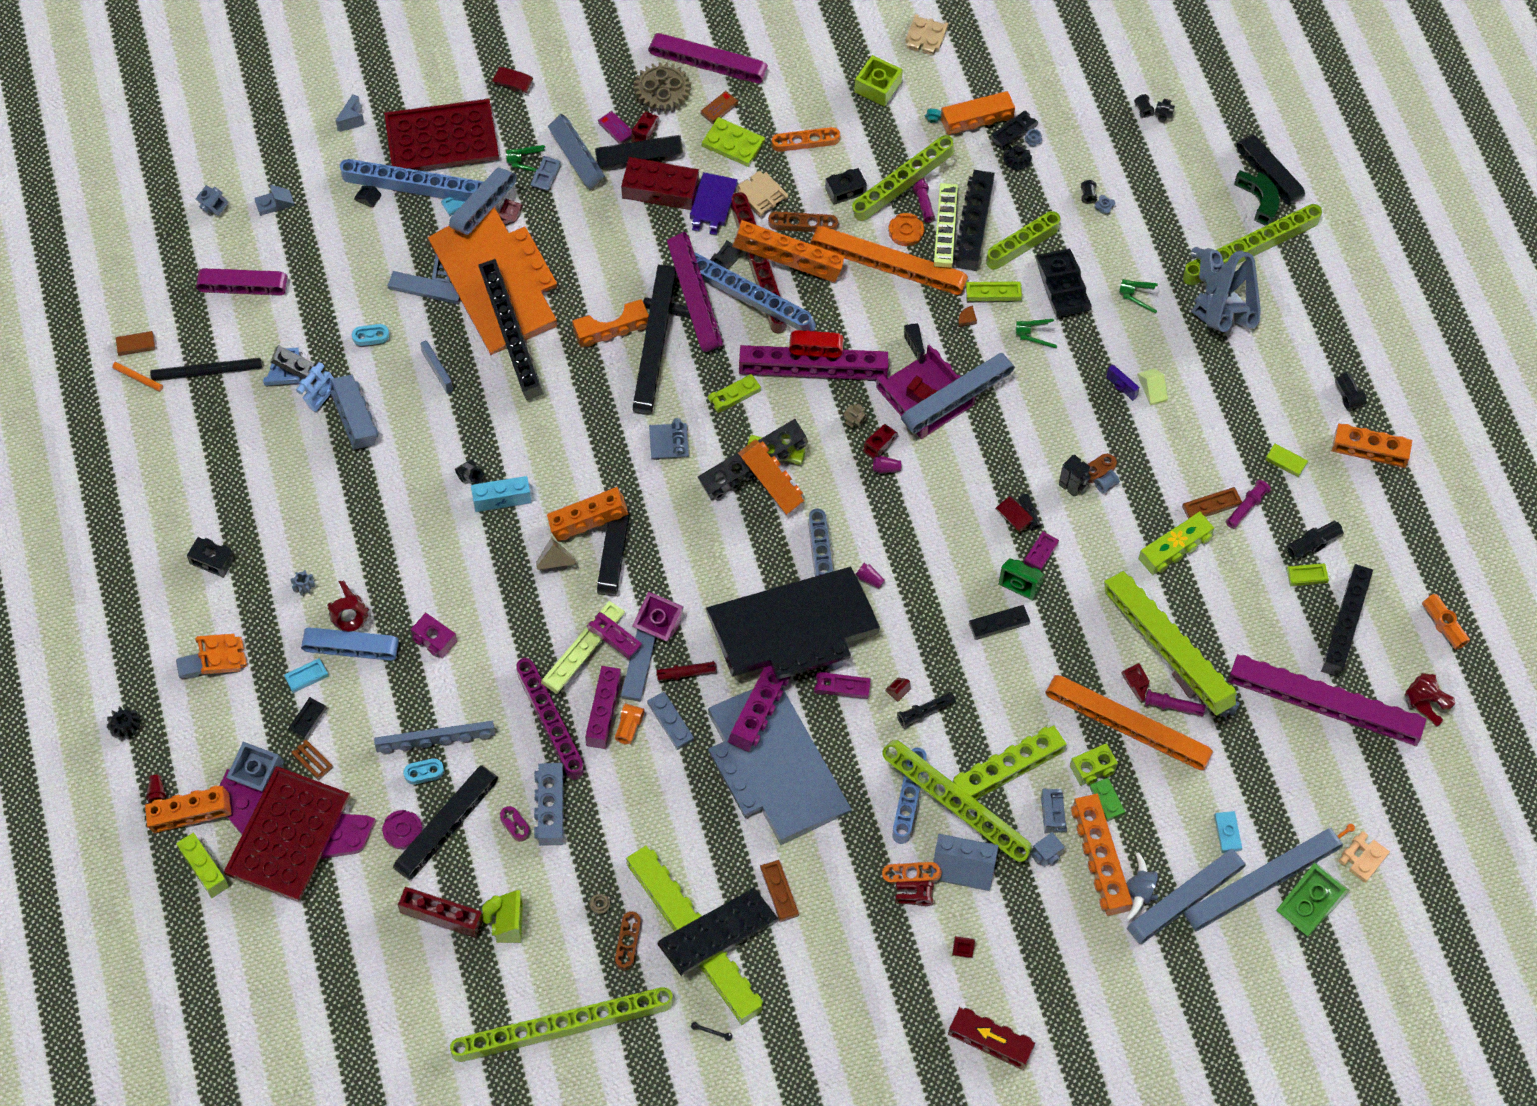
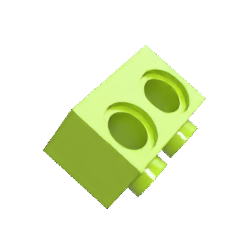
M1107 743L1073 757L1070 762V768L1080 786L1084 784L1090 785L1095 783L1100 777L1113 775L1118 765ZM1100 760H1104V761H1106L1108 764H1107V765H1103V764H1101L1099 761H1100ZM1082 768H1088L1090 772H1084Z

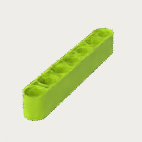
M948 135L939 137L857 198L852 204L854 217L859 221L868 219L950 158L955 152L952 137Z

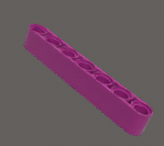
M662 33L654 34L648 49L652 55L757 84L762 83L768 69V65L762 60Z
M682 232L669 238L667 243L701 349L707 353L722 346L723 342L690 238L686 232Z
M529 658L518 660L516 664L518 678L560 763H563V769L567 777L572 780L581 778L584 772L582 759L546 687L541 684L542 679L534 663ZM524 668H529V669H530V670L527 671V672L521 671V670L524 669ZM532 684L538 685L536 688L529 687ZM540 700L546 701L544 704L537 703ZM549 716L554 717V719L550 721L546 720L545 718ZM555 733H562L560 737L553 736ZM564 749L571 750L569 753L566 754L561 752ZM574 765L579 767L576 770L569 769L571 766Z

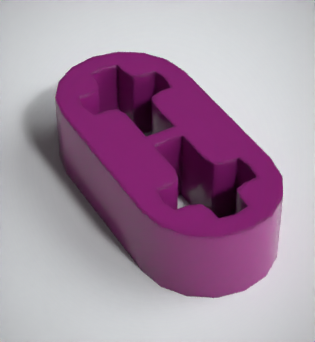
M504 807L500 812L502 824L515 841H525L529 837L527 823L514 807ZM508 813L509 815H512L513 822H511L509 818H506L505 814ZM516 826L524 831L523 835L517 834Z

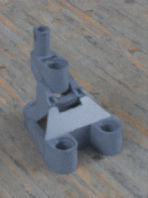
M1194 247L1191 252L1196 253V255L1191 254V256L1201 260L1199 275L1201 281L1207 284V326L1221 332H1226L1232 325L1234 313L1236 324L1247 328H1255L1260 321L1261 307L1253 255L1248 252L1237 251L1224 264L1219 251L1211 248L1201 249ZM1245 257L1246 261L1235 271L1238 261ZM1245 280L1246 303L1234 292Z

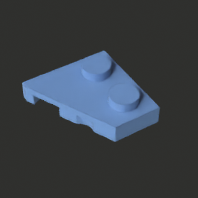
M299 347L285 348L300 356ZM271 364L270 372L263 379L264 386L300 382V377L274 364Z

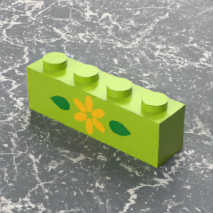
M1198 512L1143 548L1138 559L1152 576L1157 572L1162 573L1171 563L1179 562L1186 553L1194 552L1201 543L1206 544L1213 537L1214 527L1201 512Z

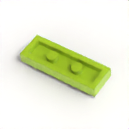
M1021 281L966 282L967 301H1021L1022 299Z

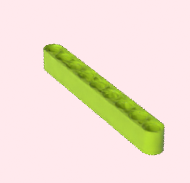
M1310 204L1216 250L1220 252L1224 264L1237 251L1248 252L1256 256L1317 226L1322 215V208L1317 204ZM1242 257L1237 264L1245 261V257ZM1195 259L1186 265L1183 280L1186 284L1196 285L1202 282L1199 275L1200 259Z
M898 740L890 741L883 748L882 755L886 761L993 844L998 845L1002 851L1016 861L1021 862L1028 858L1032 851V845L1026 838ZM889 747L895 748L897 755L891 754ZM905 760H911L913 767L907 766ZM921 772H926L929 775V779H924L921 776ZM937 784L943 785L945 792L939 791ZM953 797L960 798L961 804H956L953 801ZM969 809H974L977 812V816H972L969 813ZM985 822H991L994 828H987ZM1001 834L1008 835L1010 841H1004L1001 838ZM1017 847H1023L1026 853H1019Z

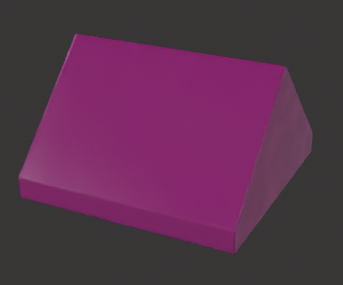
M648 591L632 627L668 642L678 630L684 606Z

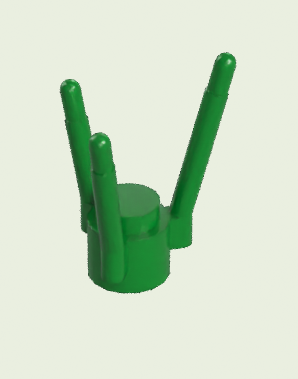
M545 145L507 150V164H512V168L536 172V168L518 163L522 162V154L542 152L545 150Z
M1122 280L1119 293L1124 294L1123 298L1129 299L1153 313H1157L1156 309L1130 295L1135 294L1136 287L1155 289L1158 283Z
M1054 319L1016 321V336H1020V340H1028L1057 348L1056 344L1027 336V334H1031V326L1048 324L1053 322Z

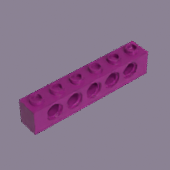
M771 666L763 669L730 733L728 743L747 752L750 751L752 745L757 746L761 737L758 734L760 730L764 732L768 724L766 718L768 715L772 716L776 708L773 704L775 700L779 702L783 694L781 688L782 686H787L791 676L777 680Z

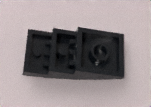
M1070 248L1035 255L1047 296L1056 317L1092 310V304L1086 294V286L1081 278V270Z

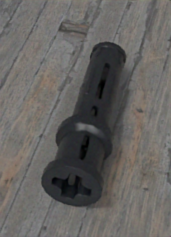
M948 692L920 706L913 705L909 710L897 712V718L900 725L905 729L911 723L921 722L924 716L956 703L953 693ZM939 702H942L941 704L936 705V706L930 708V706H933V705H935V704H937V703H939Z

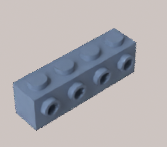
M353 374L332 378L329 390L353 450L375 445L378 430L372 424V415L366 409V401L364 396L360 394L358 381H355Z

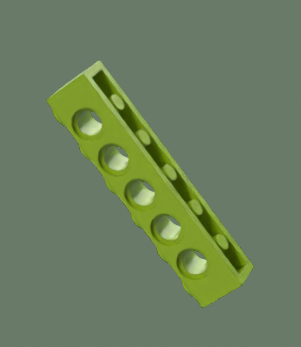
M1054 725L1049 728L1044 727L1035 736H1027L1020 744L1016 746L1011 745L999 755L994 754L989 757L985 763H977L970 771L957 774L953 779V783L977 800L1064 753L1067 743ZM1037 744H1044L1046 748H1040ZM1021 753H1027L1029 757H1023ZM1004 762H1010V763H1012L1013 765H1012V766H1006V765L1004 764ZM987 771H994L996 775L991 776ZM976 780L979 782V784L974 785L970 783V781Z

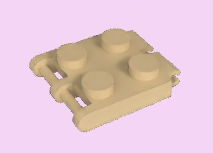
M915 14L905 41L907 48L919 51L921 47L923 53L934 55L935 52L940 50L949 23L945 22L943 24L934 21L932 18L929 20Z
M758 171L750 176V181L746 179L737 185L738 192L746 194L750 207L760 217L768 209L776 207V204L781 200L789 198L788 194L766 172L763 174L761 171Z

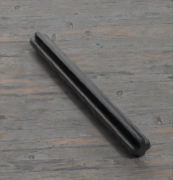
M250 358L150 370V376L152 380L259 369L262 368L261 358Z

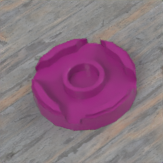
M398 810L391 813L385 819L382 827L384 840L388 845L405 850L423 830L420 818L415 813L406 810Z

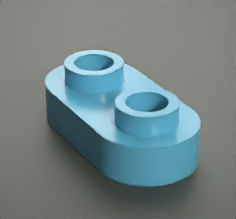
M383 324L359 326L352 331V339L358 346L381 344L389 339V330Z
M428 759L408 764L404 768L403 773L405 780L409 784H419L439 779L444 773V768L440 760ZM432 769H437V772L431 773L430 771ZM413 773L418 774L416 777H411Z

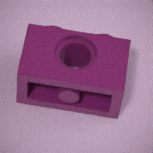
M426 612L411 628L413 641L418 645H424L432 655H438L442 659L457 643L456 633ZM431 635H436V636H437V637L434 638V639H430V638H429Z

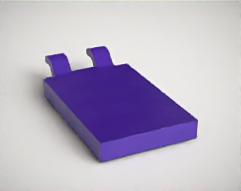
M703 172L690 212V219H693L692 230L699 232L703 221L710 223L709 234L717 235L719 225L725 226L731 207V197L736 191L738 179Z

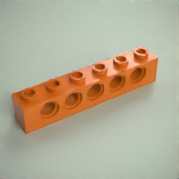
M741 220L732 247L834 283L840 274L845 256L743 220Z
M1098 793L1075 798L1073 806H1071V813L1073 818L1077 819V832L1084 841L1082 843L1083 852L1085 855L1088 854L1090 860L1088 861L1090 873H1094V887L1101 896L1099 899L1101 909L1105 910L1107 916L1129 912L1133 903ZM1091 816L1094 820L1088 821L1084 817ZM1096 834L1099 836V839H1093L1090 835ZM1101 852L1105 855V857L1100 858L1096 855V853ZM1102 871H1108L1111 875L1105 876L1102 874ZM1113 889L1117 894L1111 895L1107 890Z

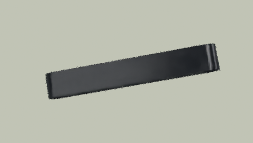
M483 765L479 766L398 857L393 865V869L409 881L412 880L495 786L498 776Z

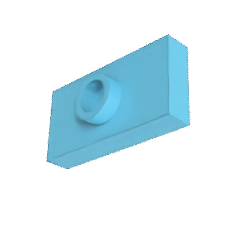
M1235 811L1215 813L1214 818L1221 853H1226L1230 849H1234L1235 852L1241 851L1242 844Z

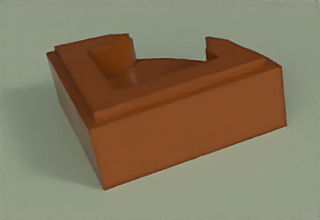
M973 306L965 308L960 313L959 327L977 324Z

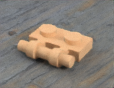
M1362 831L1353 838L1350 847L1341 853L1342 857L1339 859V863L1346 865L1349 861L1353 864L1349 871L1366 883L1390 851L1374 839L1369 845L1365 843L1368 834ZM1358 848L1363 851L1359 858L1354 854Z

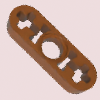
M633 911L625 913L622 918L615 963L617 968L622 971L631 969L635 960L641 918L638 913ZM634 918L637 923H633L632 931H628L629 922L627 921ZM630 936L634 939L632 945L626 946L622 943L623 938ZM624 951H628L627 959L629 961H626V964H622V961L619 960L623 959Z

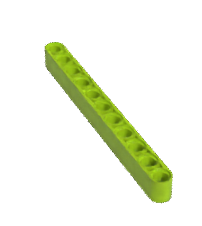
M660 987L459 1037L451 1042L450 1052L455 1061L465 1062L665 1012L673 1005L672 992L666 987ZM661 996H666L669 998V1000L664 1003L658 1001V999ZM641 1001H646L648 1006L642 1008L638 1004ZM625 1006L628 1010L621 1013L618 1011V1008ZM601 1011L608 1013L604 1018L597 1016ZM581 1016H585L588 1018V1020L584 1023H580L577 1021V1019ZM561 1021L568 1023L564 1028H559L557 1024ZM541 1026L547 1028L544 1033H539L536 1030ZM520 1031L527 1033L523 1038H518L516 1034ZM500 1036L506 1038L503 1043H497L496 1039ZM478 1042L486 1043L483 1048L475 1047ZM457 1047H464L465 1051L456 1053L455 1049Z

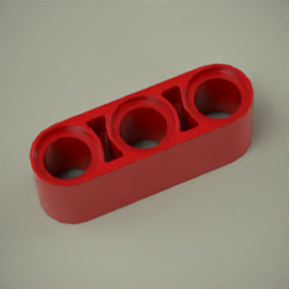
M795 330L790 334L789 352L802 356L838 358L843 353L844 338L839 333Z

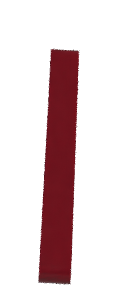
M742 192L734 193L731 197V211L737 229L741 220L756 225L746 194ZM745 251L755 283L780 296L768 259ZM766 314L770 328L774 333L781 334L786 330L787 324L782 321L778 323L776 321L780 320Z

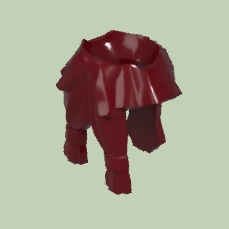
M344 580L338 581L345 598L335 600L333 603L329 602L327 605L329 607V616L331 617L330 621L338 629L352 632L364 627L368 618L369 608H365V603L361 597L356 594L354 595ZM348 609L356 612L355 618L351 621H344L341 616L343 611Z
M1421 673L1405 691L1409 707L1416 708L1432 721L1436 727L1442 723L1443 719L1432 710L1430 702H1437L1443 710H1450L1456 703L1453 696L1439 689L1436 675Z

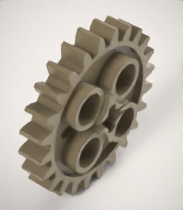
M661 62L658 63V66L652 63V68L646 66L645 71L640 70V75H636L634 93L636 99H639V104L644 103V108L650 106V111H653L655 108L657 113L660 112V109H663L664 113H666L667 109L673 112V107L680 109V104L685 105V100L689 99L691 82H689V76H686V72H681V67L675 69V64L669 67L668 62L664 66H662Z

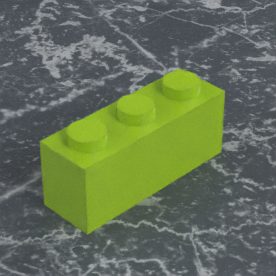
M194 832L176 843L180 853L211 899L229 888L226 879Z

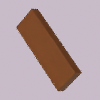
M1232 487L1183 503L1182 508L1188 519L1198 512L1208 517L1238 507L1242 500L1236 488Z
M780 860L760 865V870L779 922L798 917L799 912Z

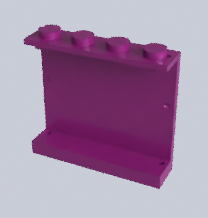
M929 344L924 355L923 364L915 360L887 379L882 374L876 380V388L899 415L902 416L907 410L918 404L906 396L907 386L916 375L923 379L922 382L937 391L961 376L956 375L951 365L941 358L938 350L933 349ZM975 397L916 434L922 440L974 406Z

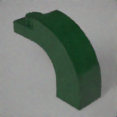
M1239 170L1234 185L1255 195L1260 203L1254 221L1265 226L1274 222L1279 207V193L1274 183L1260 172L1255 177L1248 172Z

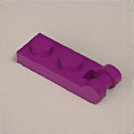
M599 612L595 616V620L590 621L586 626L591 633L598 635L628 660L642 645L640 641L602 612Z
M825 672L816 673L817 685L814 686L815 694H831L862 699L869 698L871 678ZM825 682H831L830 686L825 685Z

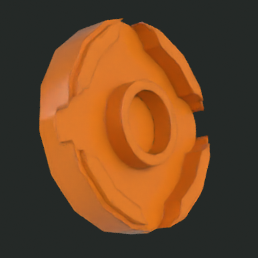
M898 214L889 223V237L898 245L913 246L923 238L924 224L914 214Z

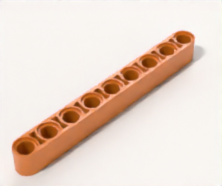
M824 226L816 228L810 242L811 245L845 256L844 259L955 295L962 294L968 276L962 271L948 267H936L934 262Z
M1054 675L1045 692L1052 700L1198 770L1205 769L1213 754L1210 747L1063 676Z

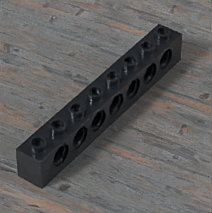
M496 259L481 263L478 266L523 395L526 400L543 395L541 384Z

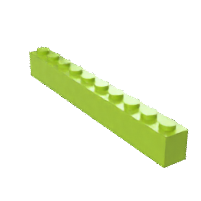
M1122 571L1104 581L1105 594L1216 716L1236 705L1237 693L1232 685H1228L1220 672H1216L1212 663L1204 659L1200 650L1192 646L1189 638L1180 633L1175 623L1172 624L1168 620L1164 611L1161 612L1157 608L1155 601L1147 597L1144 589L1139 588L1131 576Z
M645 845L626 858V865L673 931H676L700 918L701 915L699 912H694L690 899L687 896L684 898L680 891L682 890L679 884L670 879V872L665 865L661 866L657 861L659 858L653 849L650 850ZM725 951L699 967L742 1026L762 1012L763 1001L757 993L754 994L751 991V984L746 977H741L738 973L739 968L733 960L730 962L726 956L728 953Z

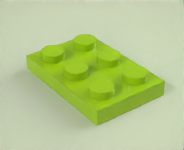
M718 117L703 139L702 147L749 167L765 143V137Z

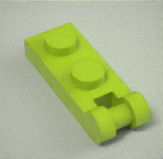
M750 374L718 392H712L708 395L707 399L715 405L714 409L717 413H721L760 392L761 386L754 376Z

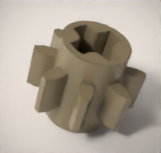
M859 404L857 406L850 405L844 413L845 423L852 428L853 426L856 427V425L860 427L867 417L864 412L865 408Z

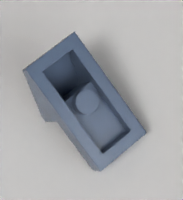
M352 94L335 120L339 132L364 125L363 115L359 113L361 110L359 96Z
M270 185L271 193L254 198L260 216L295 206L289 189Z

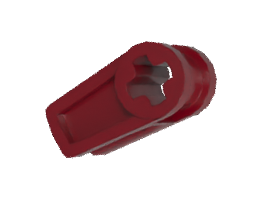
M930 881L896 882V891L915 894H896L895 903L932 906L934 904V899L932 898L934 883Z

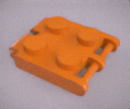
M235 634L195 637V641L199 646L198 657L202 663V674L240 672L241 668L246 667L247 662L243 652L242 637H235ZM205 658H207L208 667H206Z

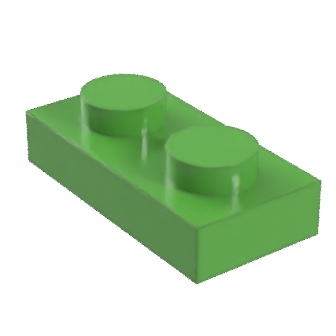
M1109 778L1090 784L1089 788L1092 794L1098 793L1106 821L1125 815V810Z

